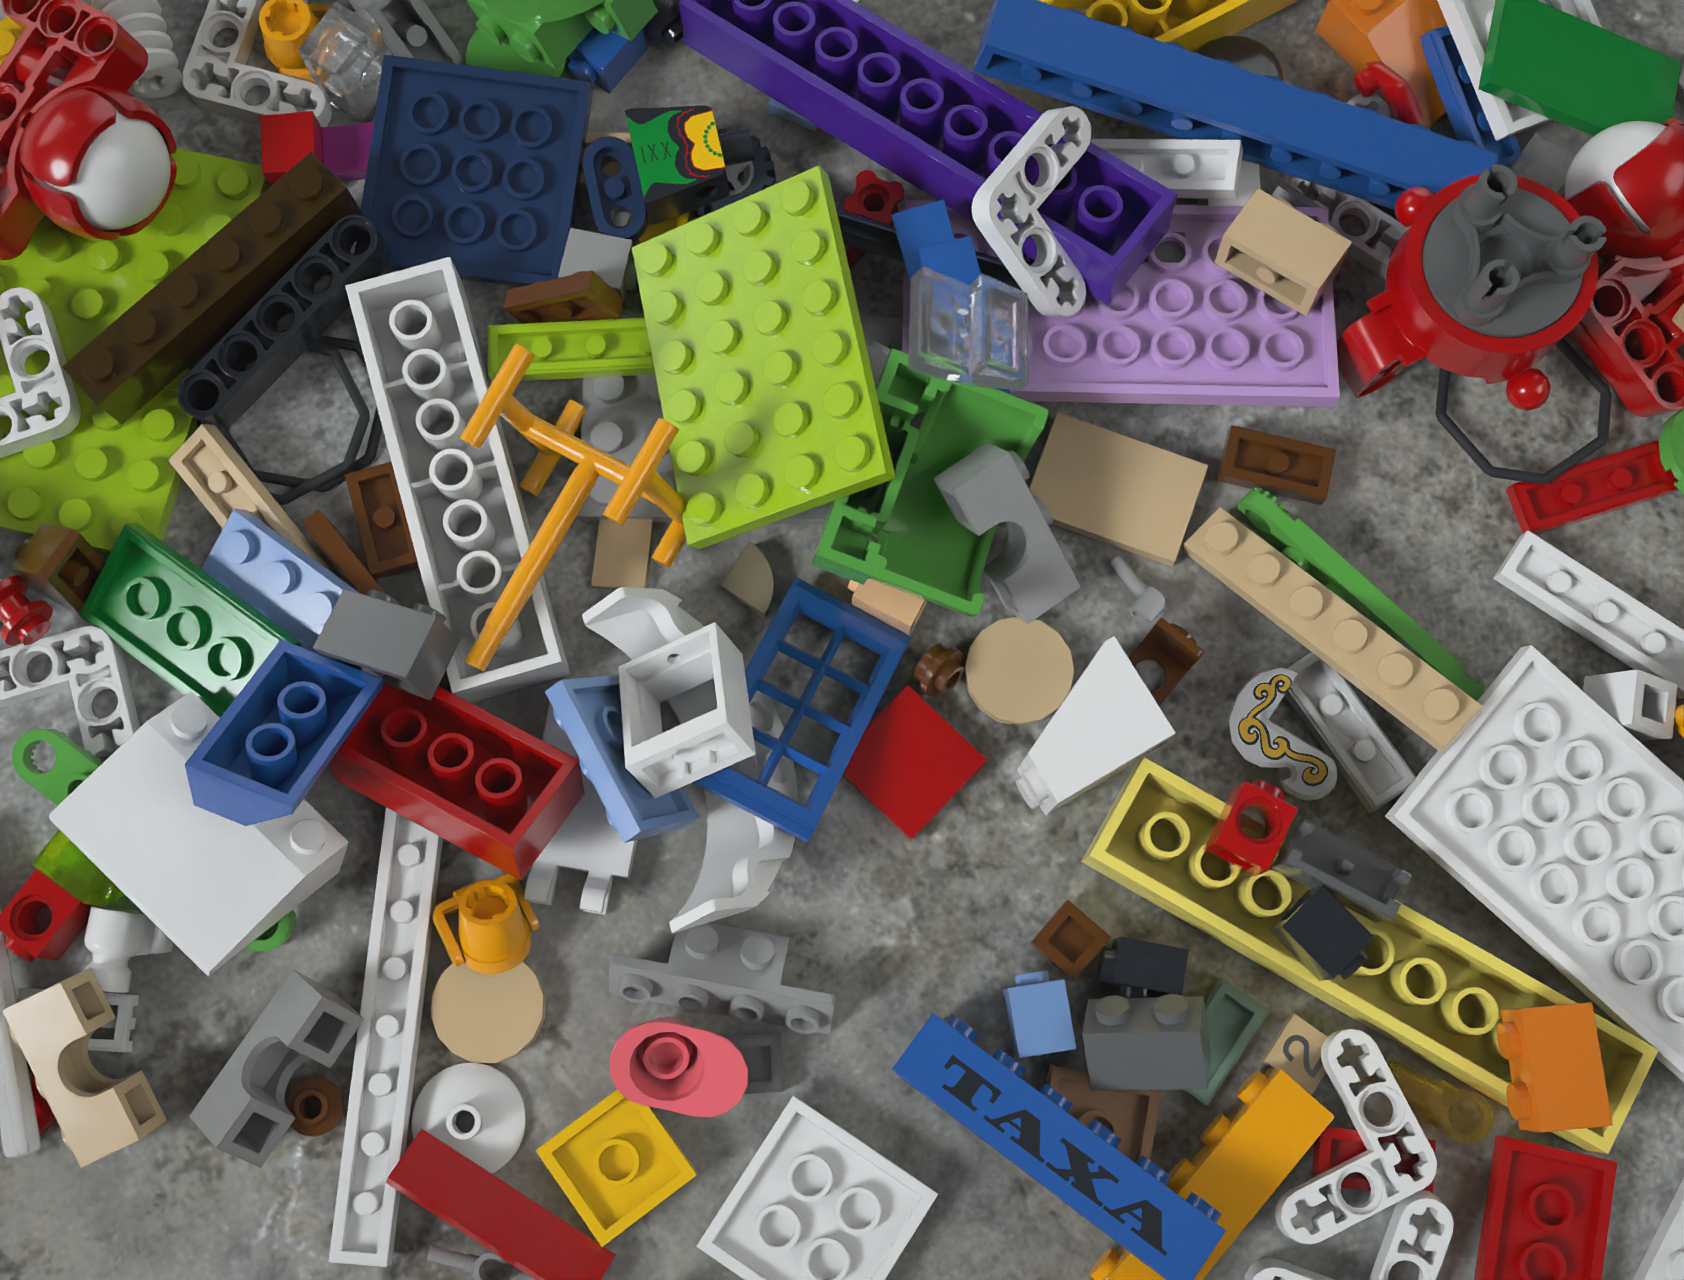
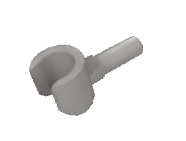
M1119 555L1110 564L1137 597V600L1129 607L1128 611L1138 623L1150 629L1164 615L1165 598L1157 589L1151 586L1146 587L1143 581L1139 580L1121 555Z
M430 1245L426 1258L428 1261L473 1273L474 1280H501L492 1279L485 1273L484 1267L487 1259L508 1263L491 1251L477 1256Z

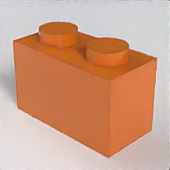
M1592 1002L1500 1010L1502 1023H1499L1497 1027V1041L1502 1056L1509 1061L1512 1083H1509L1507 1086V1103L1512 1117L1518 1120L1519 1130L1541 1133L1613 1126Z

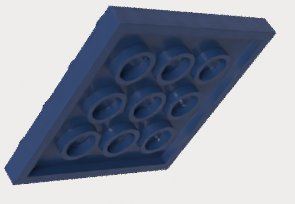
M384 54L361 211L363 213L362 216L373 223L390 246V262L385 269L403 270L450 257L460 278L466 280L522 287L531 285L534 282L558 278L569 231L574 226L594 90L591 82ZM365 237L356 241L354 256L360 255L368 249L371 238Z

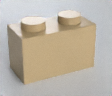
M1257 188L1224 233L1214 263L1307 317L1339 272L1352 241L1341 236L1332 226L1319 223L1294 209L1285 199L1271 196Z

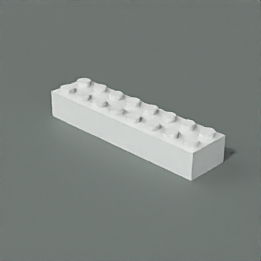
M443 258L345 285L428 603L431 608L439 611L446 617L444 624L461 640L446 669L452 693L469 703H473L569 675L570 670L543 574L485 671L483 672L464 661L485 626V621L533 541V536L500 417L480 450L460 439L462 432L491 384L463 283L451 258Z

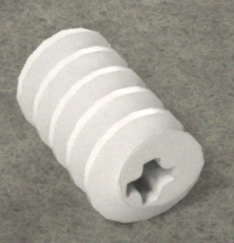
M92 0V7L110 15L147 51L148 65L146 70L138 80L133 82L127 92L140 100H154L176 93L183 85L182 78L184 76L177 69L179 61L175 53L172 52L173 42L170 36L166 34L167 24L161 16L162 8L158 0Z

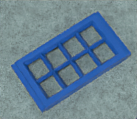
M796 577L745 670L749 704L756 691H760L794 709L779 739L752 726L754 740L772 749L757 780L728 766L692 783L808 843L911 637ZM799 612L835 631L821 659L784 641ZM844 636L880 655L867 683L830 665ZM778 651L814 669L800 699L763 680ZM824 675L861 694L846 723L810 705ZM803 715L840 733L826 764L789 745ZM782 755L820 775L805 805L767 786Z

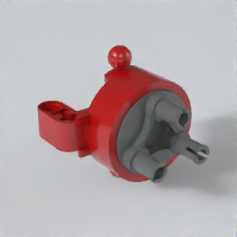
M1492 165L1489 171L1486 168L1481 174L1455 181L1442 188L1436 194L1430 189L1421 186L1408 188L1399 195L1395 205L1397 220L1408 229L1398 241L1389 260L1386 273V291L1369 299L1366 304L1371 313L1350 325L1337 340L1338 369L1355 398L1364 397L1393 380L1404 367L1406 368L1425 358L1434 365L1452 373L1467 377L1483 378L1486 384L1507 381L1505 389L1507 400L1515 408L1523 411L1540 408L1549 397L1551 385L1548 377L1541 370L1532 367L1581 321L1591 305L1597 287L1598 264L1600 263L1596 251L1606 242L1607 237H1600L1607 232L1606 227L1595 217L1580 216L1569 202L1549 187L1526 177L1515 175L1510 168L1504 165Z

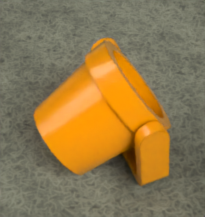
M268 0L261 8L259 14V24L264 37L263 45L266 56L272 66L278 71L277 73L306 80L321 86L329 79L333 66L336 63L350 24V17L336 4H306L303 0ZM322 21H329L328 25L325 26Z
M505 874L493 880L480 879L453 891L454 897L436 906L433 913V922L455 967L465 963L469 969L482 974H499L512 970L526 958L530 952L531 933L539 929V923L528 900L524 899L525 893L517 878L510 874ZM459 910V927L455 940L444 916Z

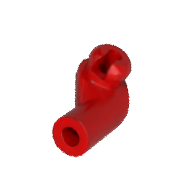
M1381 61L1368 62L1365 69L1355 72L1353 81L1362 97L1369 98L1375 92L1380 91L1385 97L1395 120L1410 125L1416 124L1422 119V112L1408 81Z

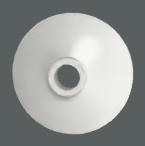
M482 1063L453 1065L432 1077L419 1093L412 1113L413 1139L423 1129L492 1174L512 1159L522 1143L527 1120L525 1103L515 1083L499 1069ZM463 1110L471 1112L475 1118V1125L468 1133L461 1132L456 1126V1117Z

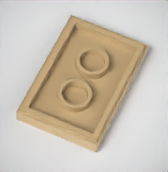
M1057 412L1029 490L1032 496H1038L1050 511L1053 518V523L1051 524L1172 567L1181 547L1208 465Z

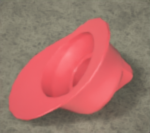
M658 1017L628 1029L616 1041L610 1055V1076L616 1089L628 1100L648 1107L660 1108L694 1117H714L728 1112L738 1104L748 1086L747 1064L741 1051L729 1039L712 1031L692 1027L688 1022L675 1017Z

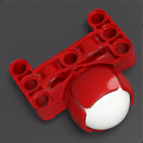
M1 0L3 13L24 31L0 65V260H12L25 251L31 240L32 233L44 215L59 227L75 235L92 240L113 241L118 240L119 236H129L140 232L163 209L172 192L177 175L176 162L169 156L177 152L176 142L171 130L156 110L127 92L133 82L138 80L146 70L148 65L146 49L110 15L80 0Z
M1670 118L1661 123L1650 121L1623 122L1606 128L1585 143L1570 165L1565 181V191L1560 195L1570 203L1580 216L1597 218L1603 223L1607 231L1600 236L1607 237L1606 242L1596 251L1598 257L1609 260L1608 264L1598 268L1597 287L1593 297L1599 304L1600 313L1596 311L1594 301L1592 300L1586 314L1570 332L1626 408L1636 416L1652 417L1684 408V360L1676 351L1684 344V332L1672 320L1684 303V122L1676 118ZM1625 340L1630 346V355L1625 348ZM1657 383L1661 389V397L1657 392Z

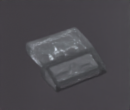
M922 266L911 277L908 369L966 385L1000 389H1023L1029 383L1028 293L984 274H981L969 286Z

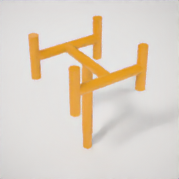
M518 344L513 346L462 432L460 439L480 450L501 415L539 449L537 456L519 485L521 489L535 497H538L562 455L578 463V466L569 477L464 660L483 672L505 635L507 636L596 484L599 475L619 485L602 514L607 519L623 527L640 496L658 505L672 519L670 526L651 557L653 560L670 569L686 542L682 519L685 502L656 471L679 429L670 422L658 418L630 466L573 436L582 422L583 415L587 411L579 403L569 399L555 425L533 415L512 395L535 357L532 352Z

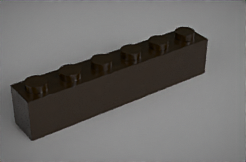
M311 151L71 358L62 368L99 407L123 425L226 335L337 221L349 215L362 216L361 209L348 188Z

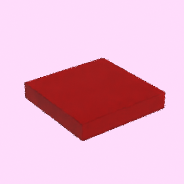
M907 685L866 727L842 776L906 838L912 841L984 766L987 759Z

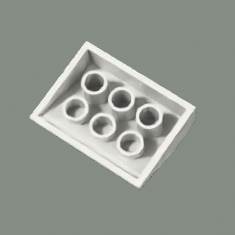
M191 691L146 721L49 814V819L209 977L337 875L349 842L305 799L302 800L292 815L249 826L241 825L194 806L184 764L220 717Z

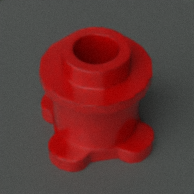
M871 170L859 172L855 178L856 188L852 196L844 200V211L894 226L891 215L899 212L897 204L904 199L905 191L902 184L897 181L887 182L879 179Z

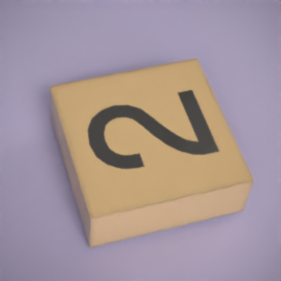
M1289 1014L1260 1061L1269 1068L1282 1069L1305 1091L1312 1095L1326 1074L1321 1060V1048L1328 1036L1296 1014Z

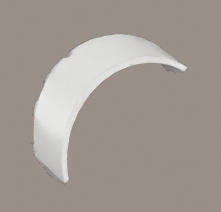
M621 587L582 614L586 627L609 640L632 660L704 627L695 618L678 607L682 601L680 598L664 589ZM671 654V655H669V656H670V657H677V656H679V655H678V654ZM714 678L667 699L681 724L717 709ZM757 690L749 704L752 726L779 739L784 728L770 697ZM754 740L756 754L730 766L757 780L772 749ZM782 755L767 786L798 801L794 762ZM704 789L707 808V842L704 860L691 895L678 914L669 921L672 934L756 907L770 893L767 890L774 881L782 861L790 858L795 836Z

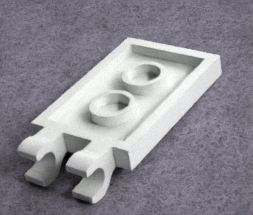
M550 703L542 741L580 760L567 733L557 724L553 714L554 708ZM581 770L585 794L534 862L527 880L524 899L529 900L528 902L551 906L559 868L588 872L582 891L580 909H583L584 912L606 915L613 877L630 880L637 840L623 842L620 834L608 822L606 808L593 783L587 779Z

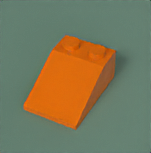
M1437 0L1328 1L1315 31L1351 67L1358 71L1365 69L1368 62L1381 61L1406 79L1423 115L1422 119L1416 123L1417 125H1422L1429 129L1447 114L1424 56L1420 38L1428 31L1447 25ZM1377 91L1385 99L1380 91Z

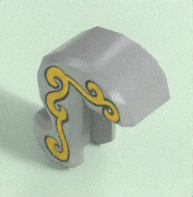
M1280 666L1259 671L1247 680L1236 695L1228 717L1232 743L1245 760L1260 767L1289 768L1288 774L1280 779L1287 793L1307 801L1320 799L1329 794L1335 787L1337 780L1335 760L1269 719L1298 672Z

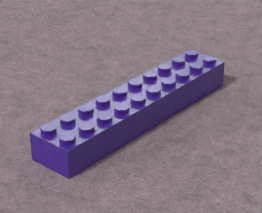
M681 0L679 2L685 45L936 200L944 199L946 206L973 223L975 222L972 216V202L978 189L1042 115L1041 112L853 0ZM1061 137V139L1056 144L1066 142L1064 141L1063 137ZM1090 142L1084 154L1054 188L1037 211L1081 273L1085 281L1086 292L1109 305L1168 232L1177 193ZM1029 156L1024 170L1027 181L1034 186L1039 178L1040 171L1036 159L1033 156ZM997 199L1001 206L1003 204L1002 199ZM999 211L997 214L998 218L1004 219ZM1028 236L1023 243L1022 253L1035 260L1037 245L1034 239Z

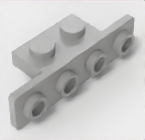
M709 922L675 933L668 964L617 954L612 955L609 964V992L613 995L621 996L630 1002L643 1003L651 1001L676 1006L688 1013H701L704 1011L731 1016L737 1021L749 1024L764 1022L785 1026L801 1034L815 1032L830 1033L836 997L832 994L781 985L790 937Z

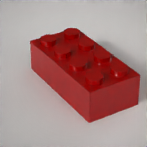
M383 685L373 702L329 762L337 781L519 880L523 879L585 794L579 759L439 686L432 699L428 700Z

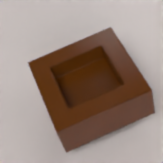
M1066 900L1032 939L1030 944L1073 981L1086 968L1111 936L1073 903Z

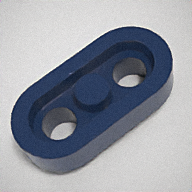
M612 136L599 138L588 146L583 156V169L595 224L600 234L630 239L635 242L646 231L648 214L634 152L620 138ZM610 162H616L621 165L619 172L613 176L603 173V168ZM620 212L631 214V220L625 226H617L613 223L614 217Z

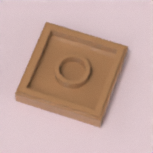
M1047 1065L1044 1084L1046 1083L1073 1104L1068 1112L1071 1116L1086 1127L1094 1119L1108 1128L1122 1140L1116 1149L1134 1163L1139 1160L1141 1155L1151 1160L1161 1090L1091 1091L1088 1072ZM1030 1176L1028 1177L1030 1181L1037 1182Z

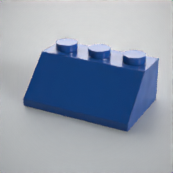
M280 640L184 764L194 806L244 826L292 815L383 687V679Z

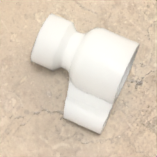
M91 906L84 943L87 949L92 952L93 959L92 962L85 966L84 970L91 967L102 991L126 993L129 992L132 971L128 967L129 959L137 955L172 952L174 942L142 911L107 906Z

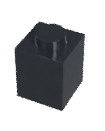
M1323 885L1309 889L1269 929L1319 981L1335 979L1337 975L1342 980L1350 977L1367 960L1368 955L1363 949L1375 938Z

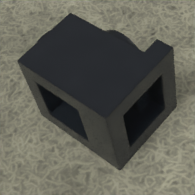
M1122 936L1113 939L1112 948L1104 947L1102 950L1098 968V981L1120 986L1119 996L1125 998L1154 997V993L1161 996L1168 994L1182 995L1189 950Z

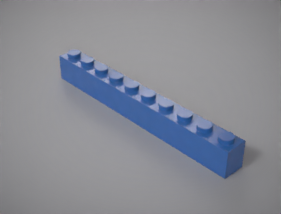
M1038 0L994 1L986 18L973 72L1177 139L1241 140L1243 146L1242 160L1259 164L1260 166L1394 210L1399 195L1408 188L1421 186L1430 189L1436 194L1442 188L1455 181L1481 174L1486 168L1489 171L1490 167L1497 164L1498 154L1481 149L1473 142L1457 141L1433 133L1425 126L1409 125L1385 117L1377 110L1359 108L1335 100L1329 94L1311 92L1287 84L1278 77L1263 76L1236 67L1228 60L1212 59L1188 51L1177 43H1164L1137 34L1129 27L1113 26L1086 17L1085 14L1078 10L1062 9Z

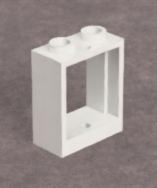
M716 622L618 667L625 768L655 799L756 754L743 654ZM671 654H678L679 656H677V657H670L669 655H671ZM714 678L717 709L666 732H662L660 702Z

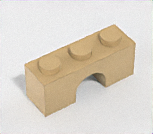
M91 967L2 1010L9 1024L10 1035L15 1044L21 1048L35 1076L36 1087L41 1096L47 1100L61 1128L63 1141L67 1148L74 1153L81 1168L139 1141L167 1121L142 1070L125 1078L112 1079L100 1074L93 1067L89 1059L88 1043L93 1032L116 1019Z

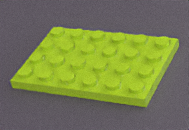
M818 165L632 247L663 418L679 429L669 450L677 492L685 502L682 519L688 546L699 550L896 478L827 172Z

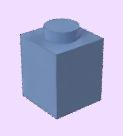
M1048 970L1016 975V987L1003 989L1014 1057L1022 1058L1077 1049L1065 980L1050 981Z

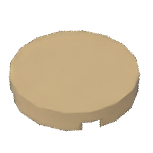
M1011 617L994 622L983 629L968 651L965 679L968 693L979 710L1000 723L1028 725L1039 723L1058 710L1071 691L1074 665L1071 651L1059 632L1041 620L1035 619L1027 624L1018 617Z
M525 960L512 970L499 974H482L469 969L465 963L458 967H455L452 963L441 974L432 993L431 1018L438 1038L453 1054L472 1063H500L518 1055L536 1039L545 1020L546 995L538 975Z

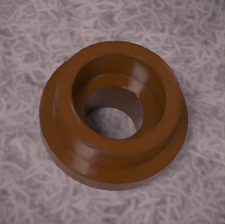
M941 643L931 647L920 659L914 671V678L921 682L920 689L928 696L935 695L940 691L945 694L953 689L964 672V668L961 666L963 653L956 647L947 648Z
M308 1078L299 1082L292 1088L285 1103L287 1109L295 1117L290 1126L296 1132L305 1136L314 1137L330 1132L338 1125L344 1113V1097L341 1090L336 1084L325 1078ZM311 1096H316L322 1103V1111L316 1118L309 1117L304 1108L307 1099Z

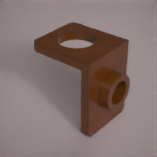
M1160 618L1129 656V660L1134 668L1144 660H1152L1162 666L1165 672L1163 685L1156 690H1149L1160 707L1184 675L1205 652L1196 645L1195 639L1185 629L1174 623L1169 624L1166 620Z

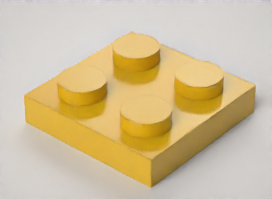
M615 1090L535 1150L601 1247L605 1246L699 1174L654 1109L628 1100L618 1090Z

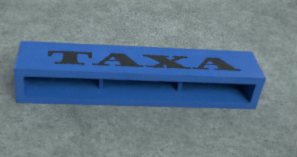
M932 1013L892 1070L901 1079L1165 1280H1193L1226 1232L1225 1229L1216 1223L1222 1214L1193 1192L1184 1200L1169 1189L1166 1184L1171 1176L1145 1156L1141 1155L1139 1160L1134 1163L1116 1149L1122 1140L1098 1121L1092 1119L1087 1127L1068 1113L1073 1104L1046 1083L1038 1091L1020 1077L1026 1069L1000 1049H997L993 1056L986 1053L974 1044L979 1034L962 1020L951 1014L945 1022Z

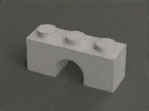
M986 442L933 479L958 524L980 536L999 523H1007V544L996 558L984 566V571L1005 609L1029 624L1081 588L1072 571L1076 567V561L1067 546L1061 540H1056L1048 526L1053 523L1052 515L1044 502L1038 496H1032L1025 480L1029 478V472L1021 458L1013 450L1007 452Z
M293 969L189 1117L216 1149L261 1168L295 1120V1117L285 1105L286 1087L295 1070L309 1059H313L331 1068L364 1018L335 991Z

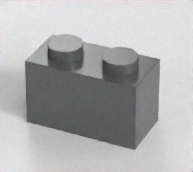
M343 589L313 649L322 656L383 679V685L431 700L461 640L444 624L446 617L429 606L415 603L413 608L410 609L400 606L399 602L394 598L377 590L370 589L367 595Z
M1168 994L1151 998L1107 996L1102 999H1088L1082 1036L1091 1091L1208 1089L1211 1049L1204 996L1184 997L1178 994Z

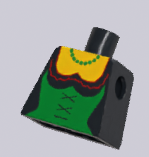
M709 106L625 110L650 225L659 224L724 199L730 194L725 167L755 161L749 129L718 135L713 111Z

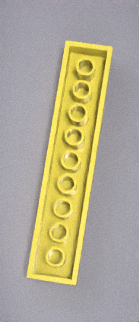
M1145 757L1133 767L1081 862L1508 1108L1506 1091L1508 1084L1512 1083L1509 1061L1502 1056L1497 1041V1027L1499 1023H1502L1500 1010L1572 1004L1576 1002L1400 903L1401 905L1394 919L1378 923L1346 908L1375 937L1363 949L1368 958L1355 973L1345 980H1342L1337 975L1335 979L1319 981L1269 931L1310 889L1272 869L1286 837H1284L1269 870L1254 876L1204 849L1226 803ZM1244 813L1241 814L1240 823L1243 831L1252 838L1261 839L1265 832V825ZM1594 1013L1613 1126L1552 1131L1551 1133L1580 1150L1609 1154L1659 1049Z

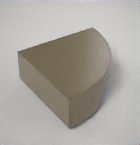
M749 542L721 582L720 588L766 618L773 602V573L762 551L752 542Z

